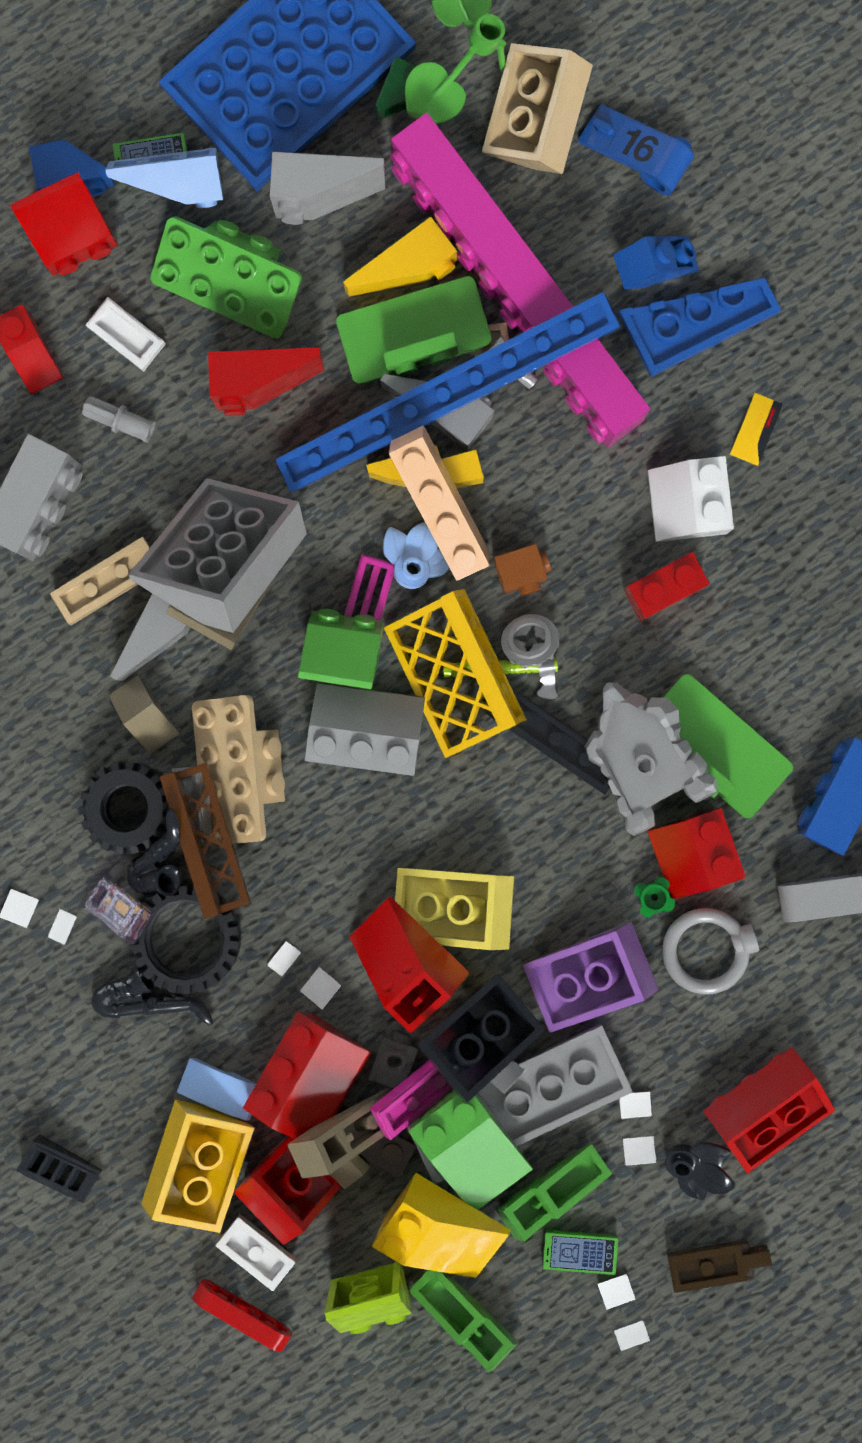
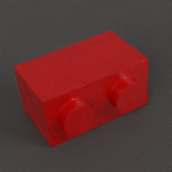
M690 552L628 585L623 591L641 622L705 588L710 583L694 553Z

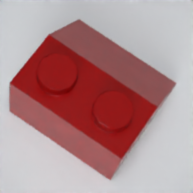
M713 807L647 831L662 875L669 882L668 892L673 899L710 891L746 878L722 808Z
M289 1136L270 1152L234 1190L236 1196L283 1245L303 1233L341 1188V1185L331 1175L302 1178L287 1145L294 1140V1138Z

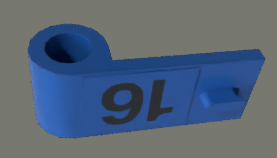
M600 104L578 139V142L583 146L638 171L641 179L648 187L667 196L672 194L694 159V154L691 151L692 145L683 137L678 135L674 137L668 136Z

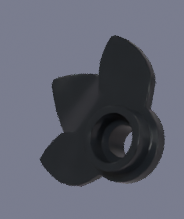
M699 1142L692 1147L681 1144L675 1146L666 1156L665 1166L667 1171L678 1179L681 1190L692 1198L704 1200L707 1191L712 1194H725L734 1190L736 1186L732 1178L721 1168V1165L728 1159L731 1152L730 1149L722 1145Z

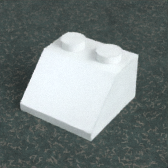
M726 456L687 460L647 471L655 542L724 535L734 529Z

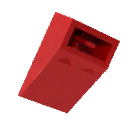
M391 896L349 936L383 1007L410 1033L452 997L470 973Z

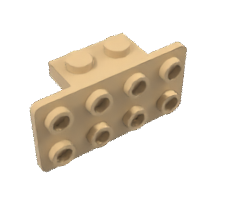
M250 695L195 701L192 705L197 765L208 763L232 843L263 841L266 838L263 804L285 801V781L282 773V747L279 741L278 729L256 731L254 702ZM211 812V822L213 830L217 821L214 813ZM218 830L215 838L223 842L220 831Z

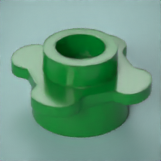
M658 877L655 882L648 884L640 882L635 886L634 893L640 899L642 905L640 913L644 917L650 918L654 913L670 912L674 909L675 901L669 895V882L666 878ZM652 894H657L658 899L655 901L652 900Z

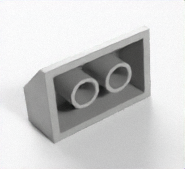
M317 683L309 723L305 761L414 776L425 697Z

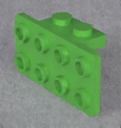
M177 216L169 218L166 222L150 277L152 283L156 286L275 339L280 338L285 331L302 281V275L299 271L277 262L281 249L272 246V242L269 239L259 235H247L239 231V227L229 221H214L206 228H201Z
M471 276L462 277L344 313L336 319L351 375L357 385L379 380L384 374H397V376L402 377L415 373L422 366L432 364V366L443 365L452 361L455 356L488 347L492 341L476 283Z
M685 674L679 678L663 697L668 698L679 710L680 738L688 741L692 748V754L698 753L707 763V772L715 777L718 788L717 792L711 797L715 798L718 795L742 817L751 818L792 772L793 764L693 676Z

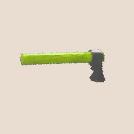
M553 656V660L548 659L543 662L541 667L533 665L528 666L526 669L519 664H511L508 660H499L505 674L539 673L541 677L539 681L543 685L537 691V696L543 699H557L558 694L555 688V672H558L557 657ZM468 663L466 668L471 670ZM443 666L444 678L457 676L458 671Z

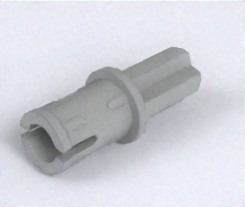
M89 396L83 405L82 414L85 417L111 427L112 432L117 433L121 431L146 443L151 439L156 422L127 411L126 406L121 405L117 407L93 396Z

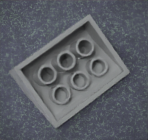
M206 478L129 573L130 580L199 623L234 633L307 534L299 502Z

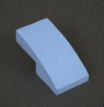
M190 1058L177 1093L220 1112L249 1121L252 1115L244 1110L243 1106L256 1083L234 1072H225L200 1059Z

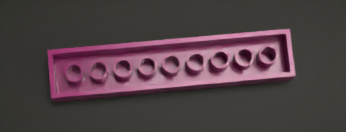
M425 113L391 139L392 154L390 157L394 164L391 167L393 174L403 186L406 183L410 185L416 193L413 195V199L418 208L424 214L431 213L437 221L438 227L458 249L457 258L461 265L468 272L471 269L474 270L480 278L478 286L489 300L495 298L501 306L502 310L499 313L509 328L513 329L516 326L522 334L573 307L428 113ZM598 339L545 365L546 367L543 368V372L550 383L555 387L559 384L568 395L564 399L575 415L581 413L587 420L589 425L586 429L597 444L603 442L609 448L639 426L650 411V407Z

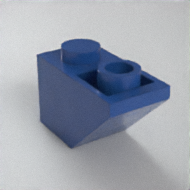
M66 140L29 146L38 191L79 172L92 195L102 194L106 191V188L114 187V180L107 177L105 166Z
M646 236L613 255L624 289L647 288L699 270L696 261V251L688 236Z

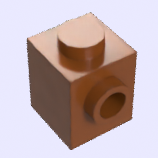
M536 544L496 556L493 560L504 595L519 591L521 596H525L541 590L540 583L547 580L546 573L551 571L545 550L539 552Z

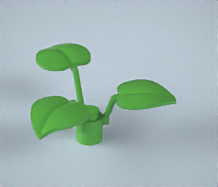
M431 0L435 15L444 25L456 27L464 22L467 29L473 28L468 38L470 48L449 76L441 65L432 62L419 64L410 72L405 83L406 111L412 119L417 120L425 113H428L435 124H440L451 120L461 111L465 103L466 94L464 89L454 80L475 54L487 56L497 49L499 68L503 73L506 64L504 54L506 42L502 40L505 34V27L499 17L488 14L492 0Z

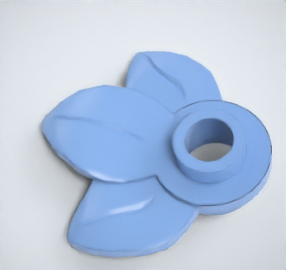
M425 522L412 528L408 535L393 527H389L383 539V552L385 557L394 565V577L401 586L408 589L419 588L426 583L428 578L441 577L449 569L440 549H437L438 545ZM407 566H415L418 569V574L409 573Z

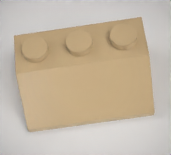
M511 43L482 153L527 168L563 174L593 65L571 50Z

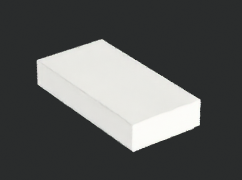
M109 297L106 298L86 323L87 328L143 372L166 344L160 337Z

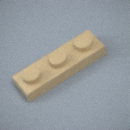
M144 537L139 538L50 593L69 625L75 624L138 585L130 580L129 573L150 549Z

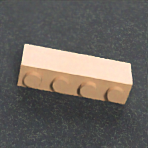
M424 425L392 440L389 455L456 581L490 566L489 550Z

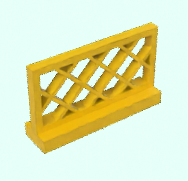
M465 589L452 591L440 597L441 599L384 627L415 695L425 697L423 712L445 758L526 720ZM441 607L448 619L444 633L428 627L432 612ZM423 617L421 624L414 622L415 620ZM408 625L419 630L414 648L402 643L397 632L398 629ZM452 630H453V632H454V634H455L456 637L451 636ZM425 633L442 638L437 657L420 651ZM449 641L460 645L464 653L460 666L443 659ZM418 656L435 663L430 680L417 675L415 665ZM468 663L471 670L466 668ZM441 665L458 671L453 689L436 683ZM464 674L476 678L479 689L476 699L459 692ZM433 689L450 695L445 713L433 708L430 702ZM483 695L487 703L482 701ZM456 698L473 704L468 722L451 716ZM479 708L491 711L498 726L486 730L474 725ZM449 722L466 728L462 742L453 747L445 734ZM472 731L479 733V735L470 738Z

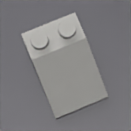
M272 152L270 199L276 218H282L281 221L286 224L298 225L302 224L303 220H314L386 188L384 158Z

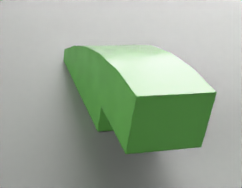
M588 1144L524 1186L499 1205L495 1211L506 1227L511 1230L510 1233L515 1240L526 1241L551 1219L560 1218L611 1176L612 1173L593 1145Z
M427 1270L409 1290L459 1346L464 1345L488 1372L494 1370L519 1343L489 1311L447 1273Z

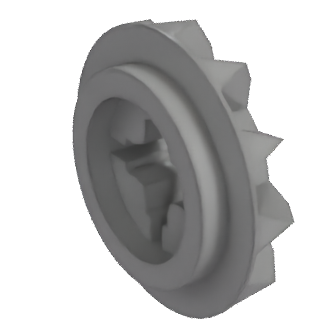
M536 614L523 615L512 620L504 629L501 637L502 650L511 664H519L524 669L533 665L541 667L542 663L548 659L553 660L554 653L559 648V633L556 626L548 618ZM534 631L536 642L540 644H533L532 649L527 652L525 643L522 641H528Z

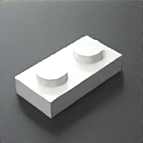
M241 1214L236 1217L216 1243L217 1248L271 1291H274L296 1263L297 1259Z

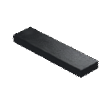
M512 688L526 720L508 730L605 795L610 788L608 784L609 779L601 772V767L589 761L585 749L588 739ZM487 710L485 714L495 720L492 712Z

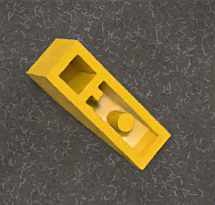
M429 217L343 281L345 292L350 297L427 283L435 277L441 280L454 270L455 265L453 263L457 261V250L432 217Z

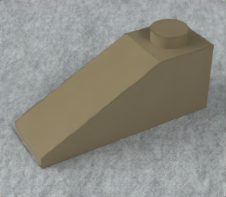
M390 1088L323 1121L287 1144L302 1178L330 1175L384 1137L369 1108L391 1091Z

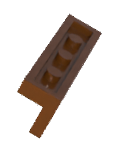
M208 763L160 776L169 808L174 809L181 824L180 843L204 919L250 904L251 900ZM202 773L206 788L199 800L186 794L182 778ZM207 795L209 796L212 807L204 803ZM189 801L197 804L193 812ZM201 807L214 813L217 821L210 835L197 829L195 818ZM218 830L220 831L223 842L215 838ZM200 836L208 839L204 848ZM212 842L226 850L228 858L222 870L208 864L206 853ZM229 865L231 866L233 876L226 873ZM211 871L218 874L215 883ZM223 877L237 885L240 899L225 904L220 903L217 888Z

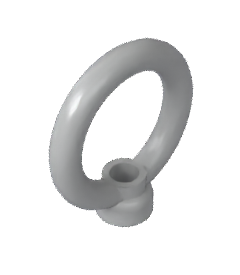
M712 908L694 909L678 917L667 930L662 945L663 962L668 974L679 986L697 994H715L733 986L744 974L750 954L759 952V946L751 923L741 926L729 914ZM698 923H714L724 928L730 934L735 949L734 961L729 970L722 976L712 980H701L690 976L683 970L677 958V944L681 935L689 927Z

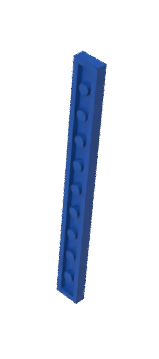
M602 292L275 459L290 492H295L389 445L392 440L423 425L426 426L621 328L606 294Z

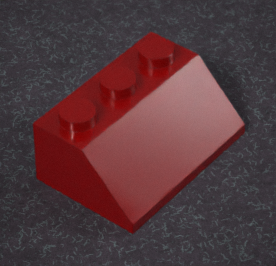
M297 1012L245 1102L243 1109L268 1127L296 1139L312 1127L336 1115L369 1058L371 1051L317 1015Z
M792 1047L784 1053L775 1055L769 1064L755 1074L746 1076L738 1086L727 1094L715 1098L710 1106L703 1110L747 1174L836 1111L817 1077Z

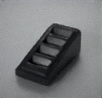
M39 1134L33 1140L16 1171L84 1203L102 1169ZM40 1152H43L47 1155L39 1167L34 1163ZM54 1158L60 1160L53 1174L47 1172ZM67 1165H70L74 1168L65 1182L60 1177ZM83 1171L87 1175L80 1188L77 1189L73 1187V1184L79 1173Z

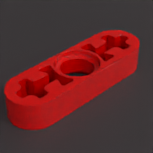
M202 1279L192 1295L193 1301L199 1307L271 1350L282 1352L292 1336V1331L285 1324L213 1281Z

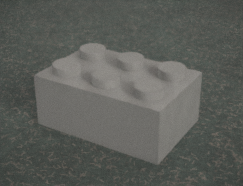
M30 434L25 438L0 487V545L34 561L36 555L40 557L45 552L50 540L47 534L52 524H58L66 510V505L63 503L69 491L74 492L77 489L83 473L80 472L82 465L69 454Z

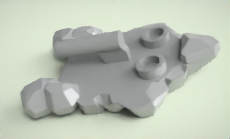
M617 682L606 683L603 688V712L600 714L598 729L600 731H593L585 744V749L589 761L601 767V772L609 779L608 784L612 794L617 795L615 797L617 810L624 816L625 829L635 836L655 826L652 805L681 789L684 790L691 800L697 803L714 795L717 792L718 783L715 777L707 772V763L698 753L692 754V748L688 741L680 738L679 710L668 698L651 697L648 702L646 697L636 693L631 694Z

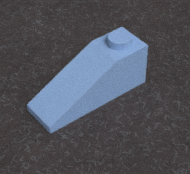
M216 148L109 161L106 167L108 178L184 204L195 203L197 208L212 207L217 205V200H223V186Z

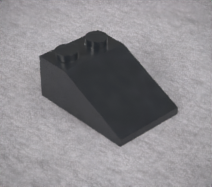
M498 973L485 980L461 1001L417 1046L462 1101L468 1103L546 1030Z

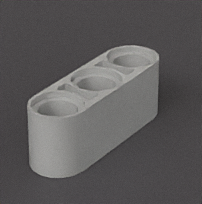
M862 873L778 885L783 922H799L862 913Z

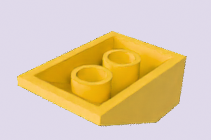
M415 1173L384 1217L372 1247L403 1266L476 1278L509 1236L511 1230Z

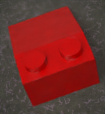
M79 172L10 204L26 235L53 276L58 273L61 276L70 274L78 269L79 263L90 258L92 260L104 258L111 253L112 247L117 246L99 205Z
M320 347L208 352L210 398L218 411H224L226 416L245 415L246 410L256 409L325 371Z

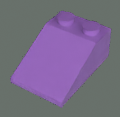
M632 922L599 933L523 964L550 1033L645 1001L659 990Z

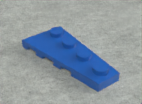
M762 278L721 287L718 290L702 294L700 292L686 295L684 298L666 302L663 300L649 303L648 306L622 309L619 310L618 315L651 378L779 314L781 308L766 279Z

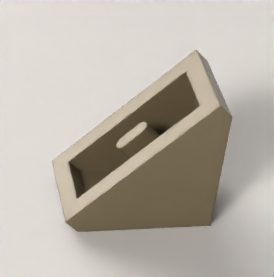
M139 675L109 695L123 725L150 755L180 734Z

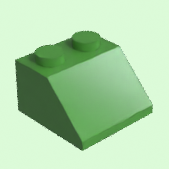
M321 609L318 612L312 611L307 625L298 678L372 689L379 662L384 622L376 621V618L370 615L343 616L332 609Z

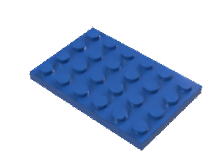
M248 0L158 82L169 97L252 188L258 192L271 180L272 152L301 153L389 73L395 56L403 60L416 49V42L377 0Z

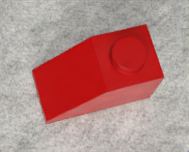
M22 304L0 315V343L29 392L34 394L64 379L32 314Z

